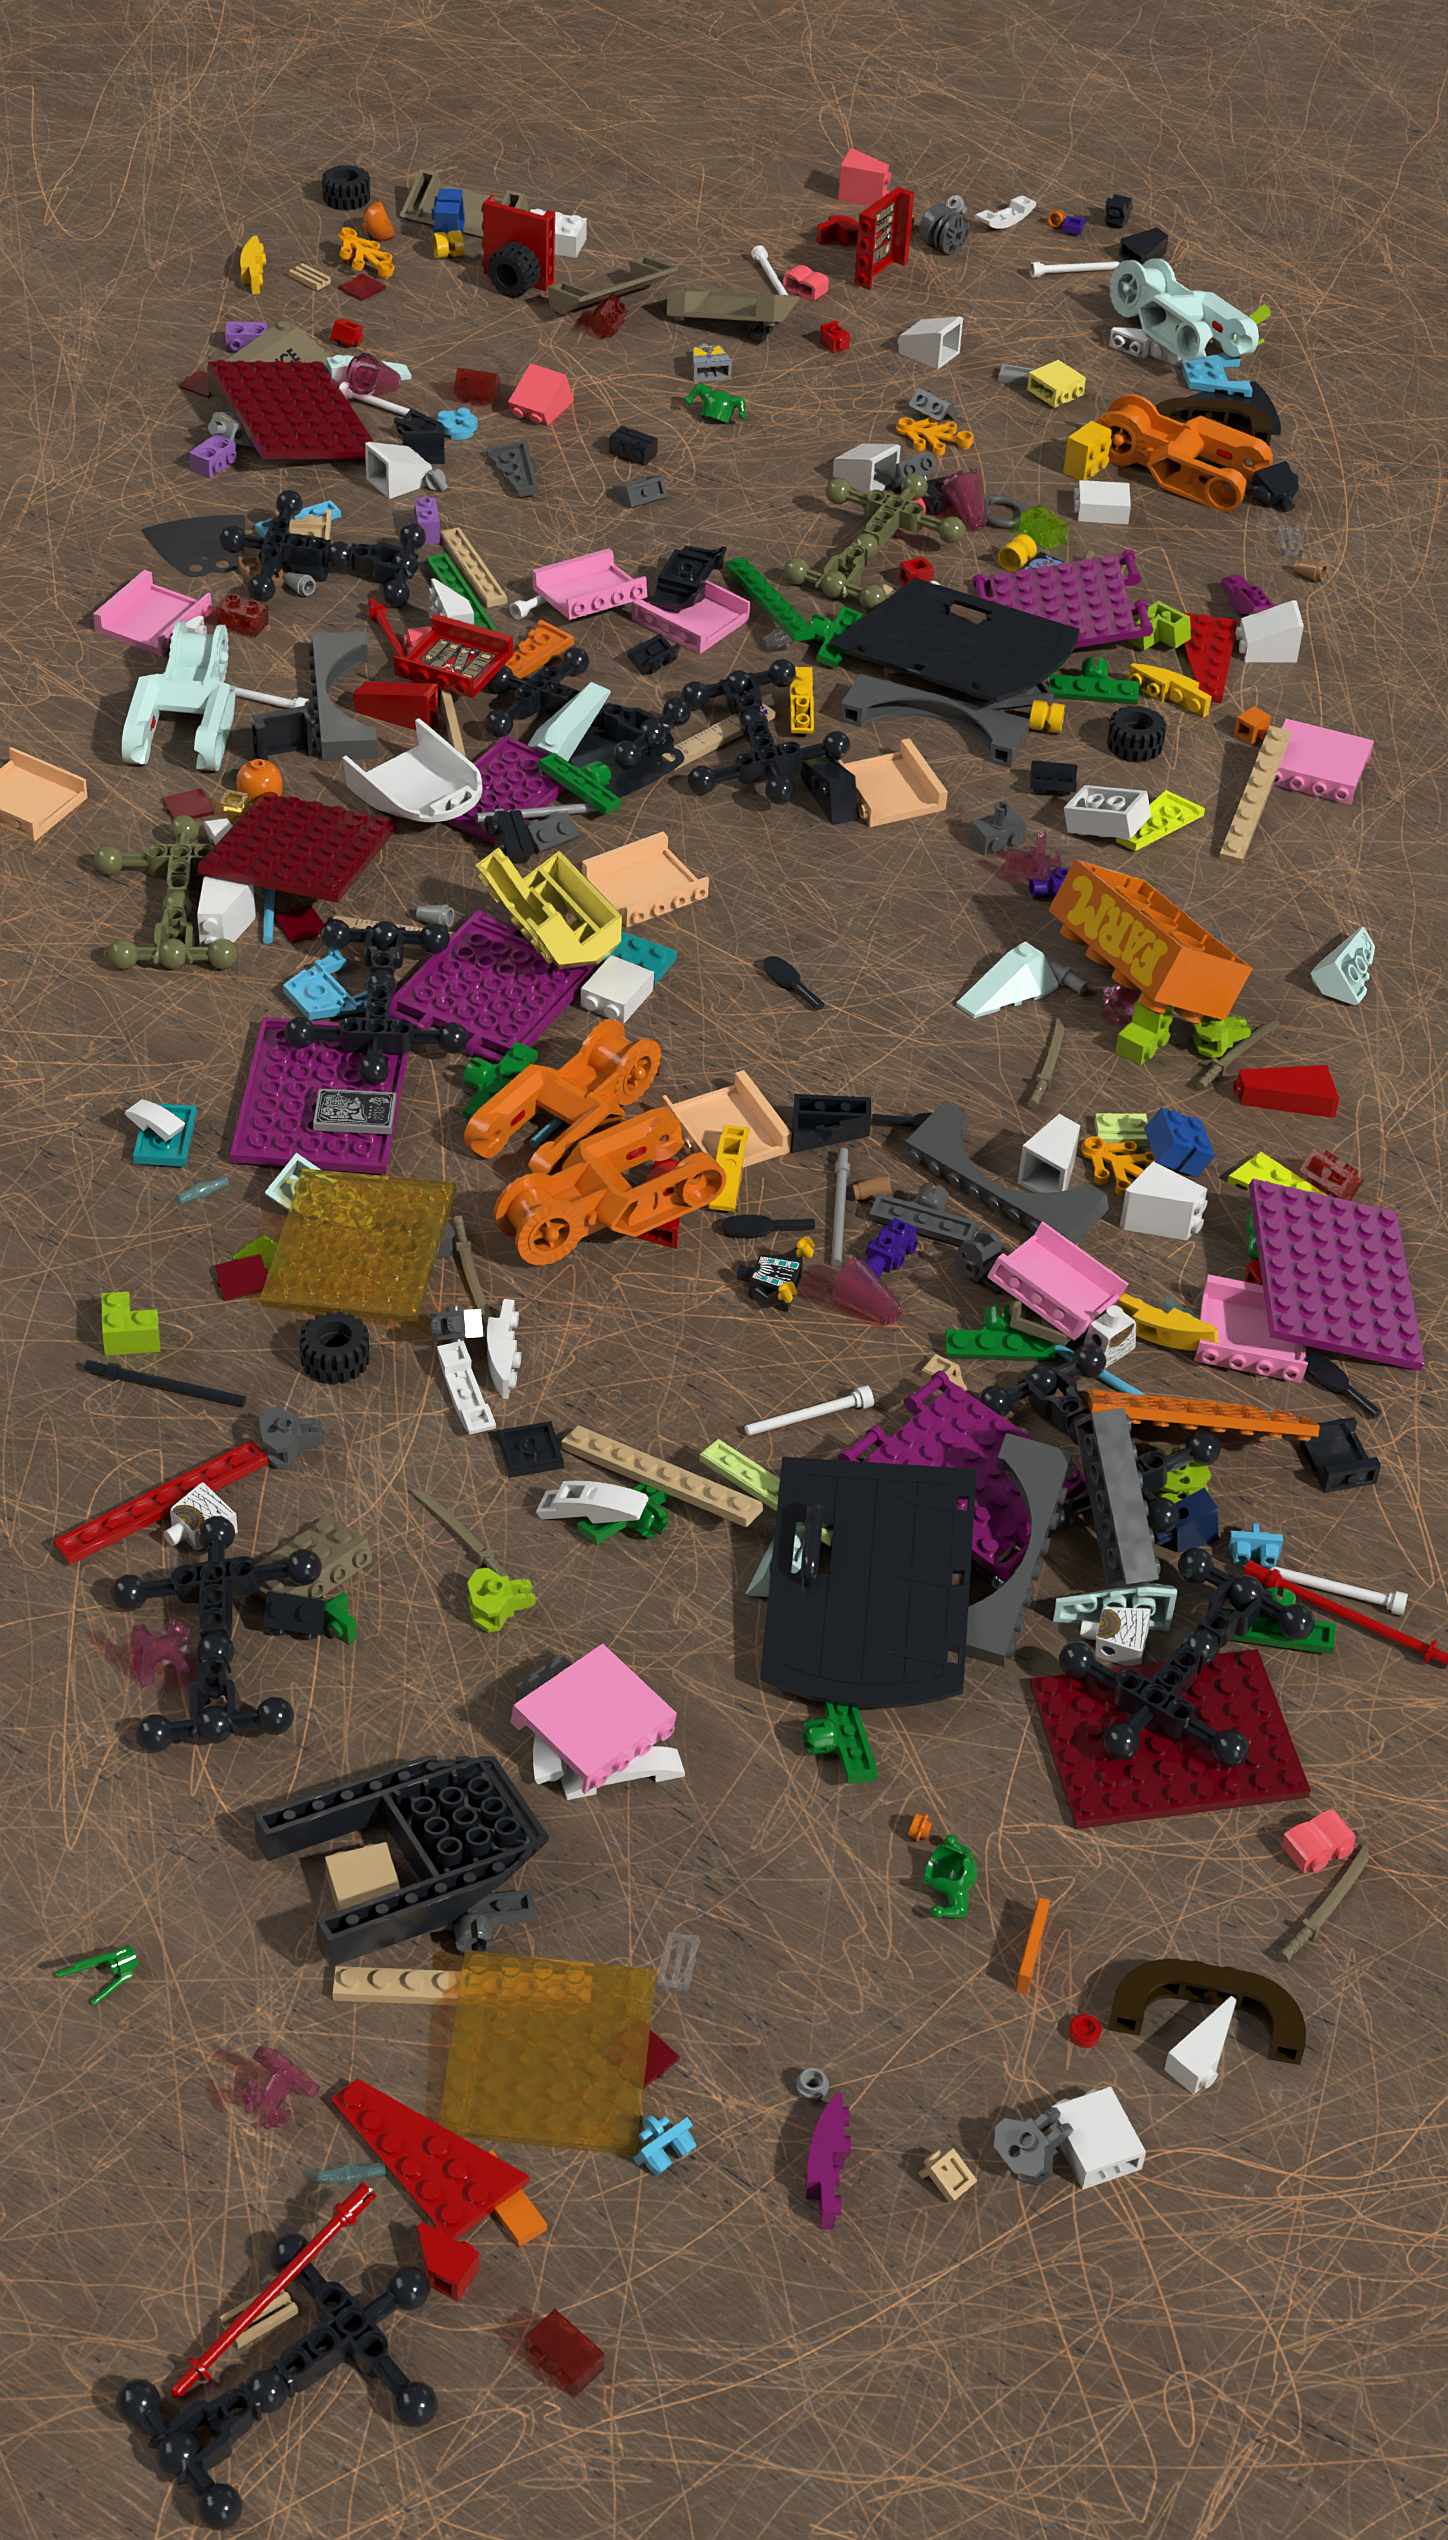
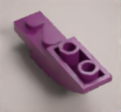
M1231 575L1230 577L1222 578L1221 586L1229 595L1228 604L1236 611L1249 614L1274 607V604L1259 586L1249 585L1243 576Z
M835 2093L825 2107L813 2133L809 2149L805 2199H819L820 2229H834L835 2216H841V2195H835L834 2186H839L840 2169H844L845 2156H851V2136H845L844 2127H849V2106H843L842 2093Z

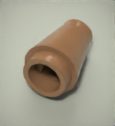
M1297 560L1294 565V573H1298L1316 582L1319 580L1323 581L1327 574V564L1323 563L1322 560Z
M880 1174L853 1185L855 1200H875L878 1193L892 1196L888 1175L882 1176Z

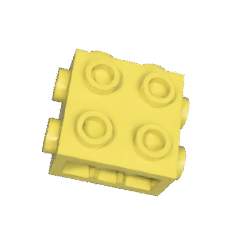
M1057 360L1029 372L1027 390L1055 408L1084 395L1086 377L1060 360Z

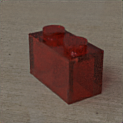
M556 2309L551 2311L525 2336V2355L528 2361L537 2369L541 2367L550 2375L552 2383L559 2390H566L574 2398L604 2370V2352Z

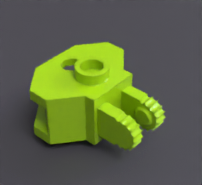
M1204 1015L1200 1023L1192 1022L1196 1030L1192 1037L1199 1054L1210 1058L1222 1057L1228 1048L1233 1047L1234 1041L1250 1037L1251 1029L1246 1025L1247 1021L1244 1016L1226 1017L1225 1020Z
M1180 1447L1172 1448V1453L1181 1450ZM1157 1450L1165 1454L1164 1450ZM1191 1462L1169 1472L1167 1484L1152 1493L1157 1498L1165 1497L1176 1503L1182 1500L1178 1497L1183 1494L1187 1497L1203 1488L1208 1492L1206 1483L1211 1479L1208 1466H1198Z
M487 1567L476 1569L467 1582L470 1593L468 1604L473 1623L488 1633L500 1631L508 1617H514V1611L528 1609L536 1604L535 1595L530 1593V1590H532L531 1581L526 1578L509 1581L508 1576H500Z

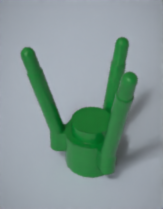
M125 1945L110 1953L76 1962L72 1967L57 1971L55 1977L60 1978L106 1964L109 1973L112 1976L117 1974L119 1977L91 2000V2005L95 2006L121 1984L133 1979L131 1971L138 1968V1961L130 1945Z

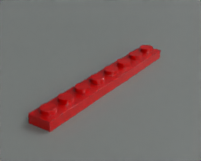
M251 1440L55 1539V1549L70 1566L170 1515L171 1508L202 1482L215 1492L268 1465V1458L255 1442Z

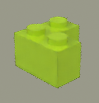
M1157 601L1149 606L1147 611L1149 622L1153 625V633L1150 636L1128 640L1130 644L1144 651L1158 641H1162L1176 649L1191 639L1190 617ZM1139 614L1133 617L1135 627L1141 625Z
M1137 1000L1134 1004L1132 1022L1118 1034L1115 1053L1140 1066L1148 1058L1151 1059L1156 1050L1161 1045L1165 1046L1170 1038L1168 1031L1174 1016L1172 1014L1173 1006L1169 1005L1166 1012L1162 1014L1147 1008Z
M129 1291L101 1293L102 1335L105 1356L161 1352L158 1309L131 1311Z

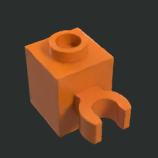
M1253 706L1237 716L1234 736L1250 745L1260 739L1264 742L1270 726L1271 716Z

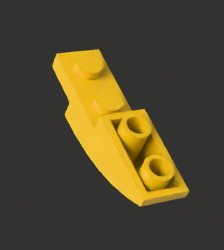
M253 236L246 243L241 253L242 285L250 284L252 294H260V286H263L262 273L263 265H266V256L263 250V243H259L258 236Z
M1135 663L1130 665L1128 681H1138L1139 690L1161 702L1169 699L1202 718L1209 714L1212 696L1198 689L1199 682L1179 673L1155 666Z
M795 667L796 678L790 685L789 691L791 733L814 734L812 667Z
M724 1124L716 1161L726 1173V1185L722 1193L709 1203V1209L735 1212L750 1127Z
M1126 1293L1118 1299L1119 1307L1135 1321L1136 1336L1159 1345L1197 1351L1200 1340L1219 1344L1218 1329L1210 1323H1205L1193 1317L1189 1313L1173 1308L1167 1314L1163 1310L1152 1307L1141 1299L1134 1298Z

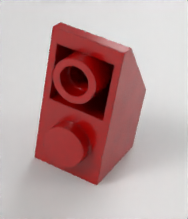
M420 2222L417 2227L418 2246L430 2287L458 2302L479 2271V2252L471 2244L465 2241L459 2242L449 2237L440 2227L429 2226Z

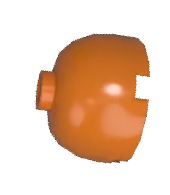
M381 200L369 205L363 214L364 222L361 223L365 234L370 233L372 238L378 241L395 237V232Z
M255 759L241 766L237 774V794L239 797L240 794L244 796V800L249 803H254L262 793L274 792L281 796L283 792L281 772L273 763L267 760Z

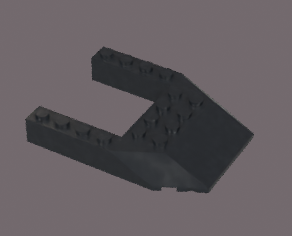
M424 1756L254 1814L256 1843L267 1861L383 1822L421 1881L316 1919L317 1946L329 1967L450 1924L505 1883L549 1841L548 1834L495 1756H480L478 1758L456 1756V1761L437 1760V1756Z

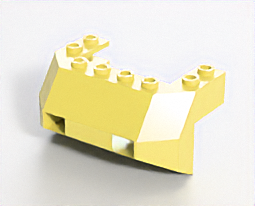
M499 847L475 865L481 873L478 875L480 881L486 888L488 886L491 887L492 890L489 893L497 904L502 902L513 916L510 919L511 922L517 927L518 931H521L527 941L531 942L537 952H541V955L548 964L553 962L559 969L598 965L621 942V914L560 851L523 879ZM568 913L576 919L569 926L563 919Z

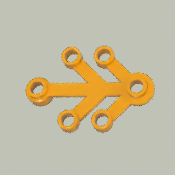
M342 228V231L338 234V238L343 243L339 256L343 259H350L352 254L350 246L352 245L356 249L352 268L358 271L363 270L365 264L363 261L364 256L378 269V275L381 278L389 279L395 269L394 265L391 264L393 256L387 252H380L379 243L357 237V232L351 228Z
M929 417L926 420L914 422L911 418H901L896 424V431L903 436H908L913 441V448L917 451L924 450L926 446V440L920 438L917 434L923 435L933 446V453L935 455H943L945 453V444L941 443L938 439L955 442L961 449H969L973 444V434L969 431H960L957 435H952L957 432V424L955 422H946L937 426L938 421Z
M1091 1136L1081 1146L1082 1154L1092 1160L1095 1170L1093 1180L1096 1184L1105 1185L1108 1183L1110 1172L1105 1169L1103 1160L1111 1164L1116 1179L1115 1192L1119 1196H1125L1126 1189L1131 1185V1182L1127 1180L1125 1172L1138 1178L1144 1169L1134 1164H1143L1147 1168L1152 1162L1156 1161L1153 1152L1136 1154L1137 1144L1131 1140L1124 1141L1123 1143L1105 1144L1102 1138ZM1121 1152L1122 1155L1117 1156L1113 1153Z

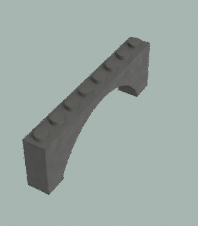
M366 631L312 634L313 643H308L317 752L322 753V761L343 760L342 757L344 756L349 757L351 760L378 758L376 726H368L350 718L341 712L328 696L332 685L344 673L362 663H368Z
M859 674L843 699L840 711V722L858 727L873 720L894 716H922L951 723L971 734L983 745L990 756L989 762L1011 768L1028 738L1030 719L862 674Z
M946 1100L906 1140L908 1156L913 1162L921 1163L928 1167L933 1174L945 1177L953 1186H960L975 1199H982L995 1211L1000 1210L1007 1214L1014 1222L1022 1223L1029 1227L1034 1234L1043 1221L1076 1245L1109 1210L1107 1194L1087 1182L1080 1187L1065 1191L1028 1193L1000 1186L986 1178L973 1166L964 1150V1131L968 1127L965 1111Z
M1006 1433L998 1455L997 1470L1005 1472L1019 1491L1027 1508L1031 1538L1024 1559L1014 1575L995 1593L980 1602L968 1606L966 1656L1002 1667L1005 1666L1007 1657L1013 1658L1017 1644L1013 1639L1016 1631L1020 1633L1022 1631L1025 1621V1615H1022L1024 1606L1029 1607L1031 1604L1034 1590L1030 1588L1033 1580H1039L1043 1565L1039 1561L1041 1555H1047L1051 1539L1047 1537L1050 1529H1056L1059 1519V1513H1056L1058 1504H1064L1068 1491L1067 1488H1064L1066 1480H1072L1076 1464L1072 1463V1451Z

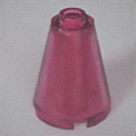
M360 353L361 355L351 359L347 367L346 378L349 379L350 385L348 386L354 393L370 395L394 392L399 389L401 385L400 374L373 355Z
M971 468L968 473H964L961 470L951 474L943 481L944 486L941 485L942 492L968 529L973 531L982 529L987 522L981 472L978 469Z
M859 1254L856 1255V1260L852 1257L840 1269L833 1279L836 1282L833 1289L828 1287L825 1296L830 1301L884 1326L888 1323L894 1324L902 1314L899 1310L901 1307L899 1301Z

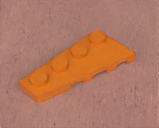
M540 620L537 623V628L535 630L532 629L528 633V638L525 642H520L518 650L514 652V655L505 665L512 669L514 677L523 679L574 645V636Z

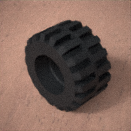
M341 165L332 167L323 173V200L327 205L342 210H351L363 207L369 203L371 198L370 175L364 169L357 166Z
M520 242L507 243L488 260V277L491 278L492 285L497 287L496 290L501 291L505 296L509 295L510 298H518L539 281L541 266L538 265L539 260L535 258V253L530 251L528 246H523Z
M1127 706L1126 708H1119V711H1114L1110 717L1107 747L1114 755H1118L1119 758H1124L1128 761L1141 762L1143 760L1149 761L1151 758L1155 759L1158 757V754H1161L1163 749L1166 721L1162 715H1158L1159 712L1148 707Z
M326 1312V1315H316L314 1320L309 1319L306 1322V1326L302 1327L299 1336L301 1365L304 1367L305 1373L310 1374L312 1379H320L322 1383H327V1381L332 1382V1384H338L341 1381L346 1383L350 1382V1378L356 1379L359 1377V1373L365 1372L366 1365H369L370 1361L369 1333L362 1320L359 1318L354 1319L352 1314L344 1315V1312H337L335 1314Z

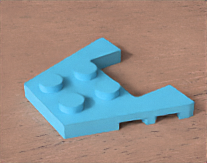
M1226 353L1207 356L1201 360L1182 362L1181 369L1189 389L1215 392V389L1226 390L1229 395L1234 394V392L1244 393V397H1252V387L1249 381H1228L1223 367H1240L1239 356L1231 357Z
M331 949L328 951L327 957L322 960L317 959L315 966L308 971L304 969L283 985V993L309 1020L366 1012L367 991L350 996L330 975V973L347 967V959L338 950Z

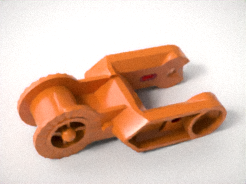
M1124 394L1118 397L1110 405L1108 412L1096 420V423L1112 430V443L1108 455L1109 463L1119 466H1130L1138 463L1146 466L1161 488L1222 512L1235 510L1244 498L1246 481L1251 479L1255 471L1269 467L1273 462V454L1270 447L1259 438L1203 416L1184 423L1160 415L1151 401L1138 394ZM1198 456L1226 468L1219 469L1195 458ZM1246 459H1250L1253 465L1247 464ZM1225 484H1229L1232 490H1227Z
M610 1018L599 1022L598 1026L594 1027L592 1032L588 1034L579 1053L562 1068L557 1069L530 1064L479 1108L466 1126L463 1140L465 1146L486 1159L492 1158L504 1148L513 1133L543 1108L571 1126L554 1141L546 1142L540 1146L532 1156L528 1166L533 1173H545L552 1176L561 1172L564 1162L579 1141L622 1123L626 1113L619 1105L626 1106L632 1104L649 1089V1085L653 1082L660 1065V1045L648 1038L642 1039L637 1043L629 1041L625 1038L624 1025L616 1019Z
M659 1107L579 1141L564 1162L561 1172L552 1176L534 1172L532 1174H525L523 1177H519L514 1182L509 1183L497 1198L493 1213L494 1222L503 1234L515 1238L516 1250L527 1263L544 1266L561 1260L571 1250L576 1248L581 1238L605 1227L636 1237L714 1201L722 1193L726 1185L727 1176L724 1169L708 1153L698 1152L683 1159L674 1170L636 1187H631L620 1174L621 1172L648 1160L662 1161L669 1159L684 1144L680 1119L668 1108Z

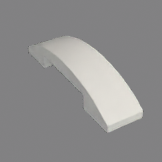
M1019 196L1010 200L1009 208L996 213L985 210L975 214V219L994 228H1007L1025 218L1035 208L1037 202L1025 196Z
M464 1340L437 1346L441 1368L452 1402L467 1433L470 1435L496 1429V1423L489 1405L485 1404L471 1368L472 1361Z
M652 1746L647 1754L644 1756L638 1755L631 1760L623 1771H616L610 1775L602 1786L654 1776L655 1782L684 1777L685 1771L677 1749ZM570 1767L566 1768L565 1775L560 1778L566 1800L596 1794L597 1788H592L584 1794L581 1791L583 1779Z

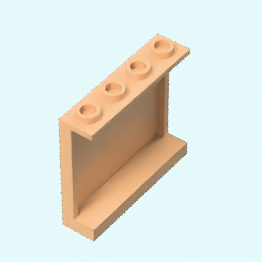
M910 738L901 740L900 752L845 764L842 760H835L855 775L857 810L860 817L866 821L869 827L946 810L948 791Z
M10 747V761L0 768V827L35 842L88 798L86 779Z
M664 832L582 861V875L621 914L622 923L626 928L708 897L709 878L704 877L698 880L668 849V836Z
M744 1070L735 1073L734 1085L672 1104L666 1095L662 1096V1108H668L674 1112L681 1121L683 1147L687 1154L708 1153L716 1161L724 1124L750 1127L743 1168L791 1152V1131Z

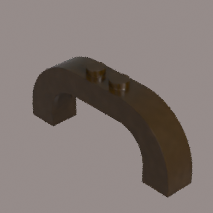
M1178 397L1162 401L1155 406L1160 415L1184 423L1203 416L1220 424L1238 428L1248 435L1259 438L1270 446L1272 434L1271 420L1265 412L1254 405L1236 400Z
M1158 1959L1144 1963L1130 1971L1117 1987L1108 2026L1110 2031L1140 2036L1145 2010L1155 2001L1174 1998L1220 2007L1232 1996L1236 1999L1235 2010L1252 2014L1267 2029L1269 2035V2060L1300 2065L1306 2042V2026L1299 2006L1292 1996L1274 1981L1262 1975L1237 1970L1229 1966L1220 1967L1205 1964L1201 1961L1181 1959Z

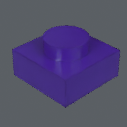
M1067 216L1062 232H1067L1070 235H1081L1086 219Z

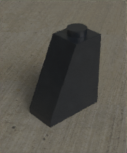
M1156 227L1121 238L1119 256L1125 261L1134 260L1141 265L1150 259H1160L1166 254L1169 236Z

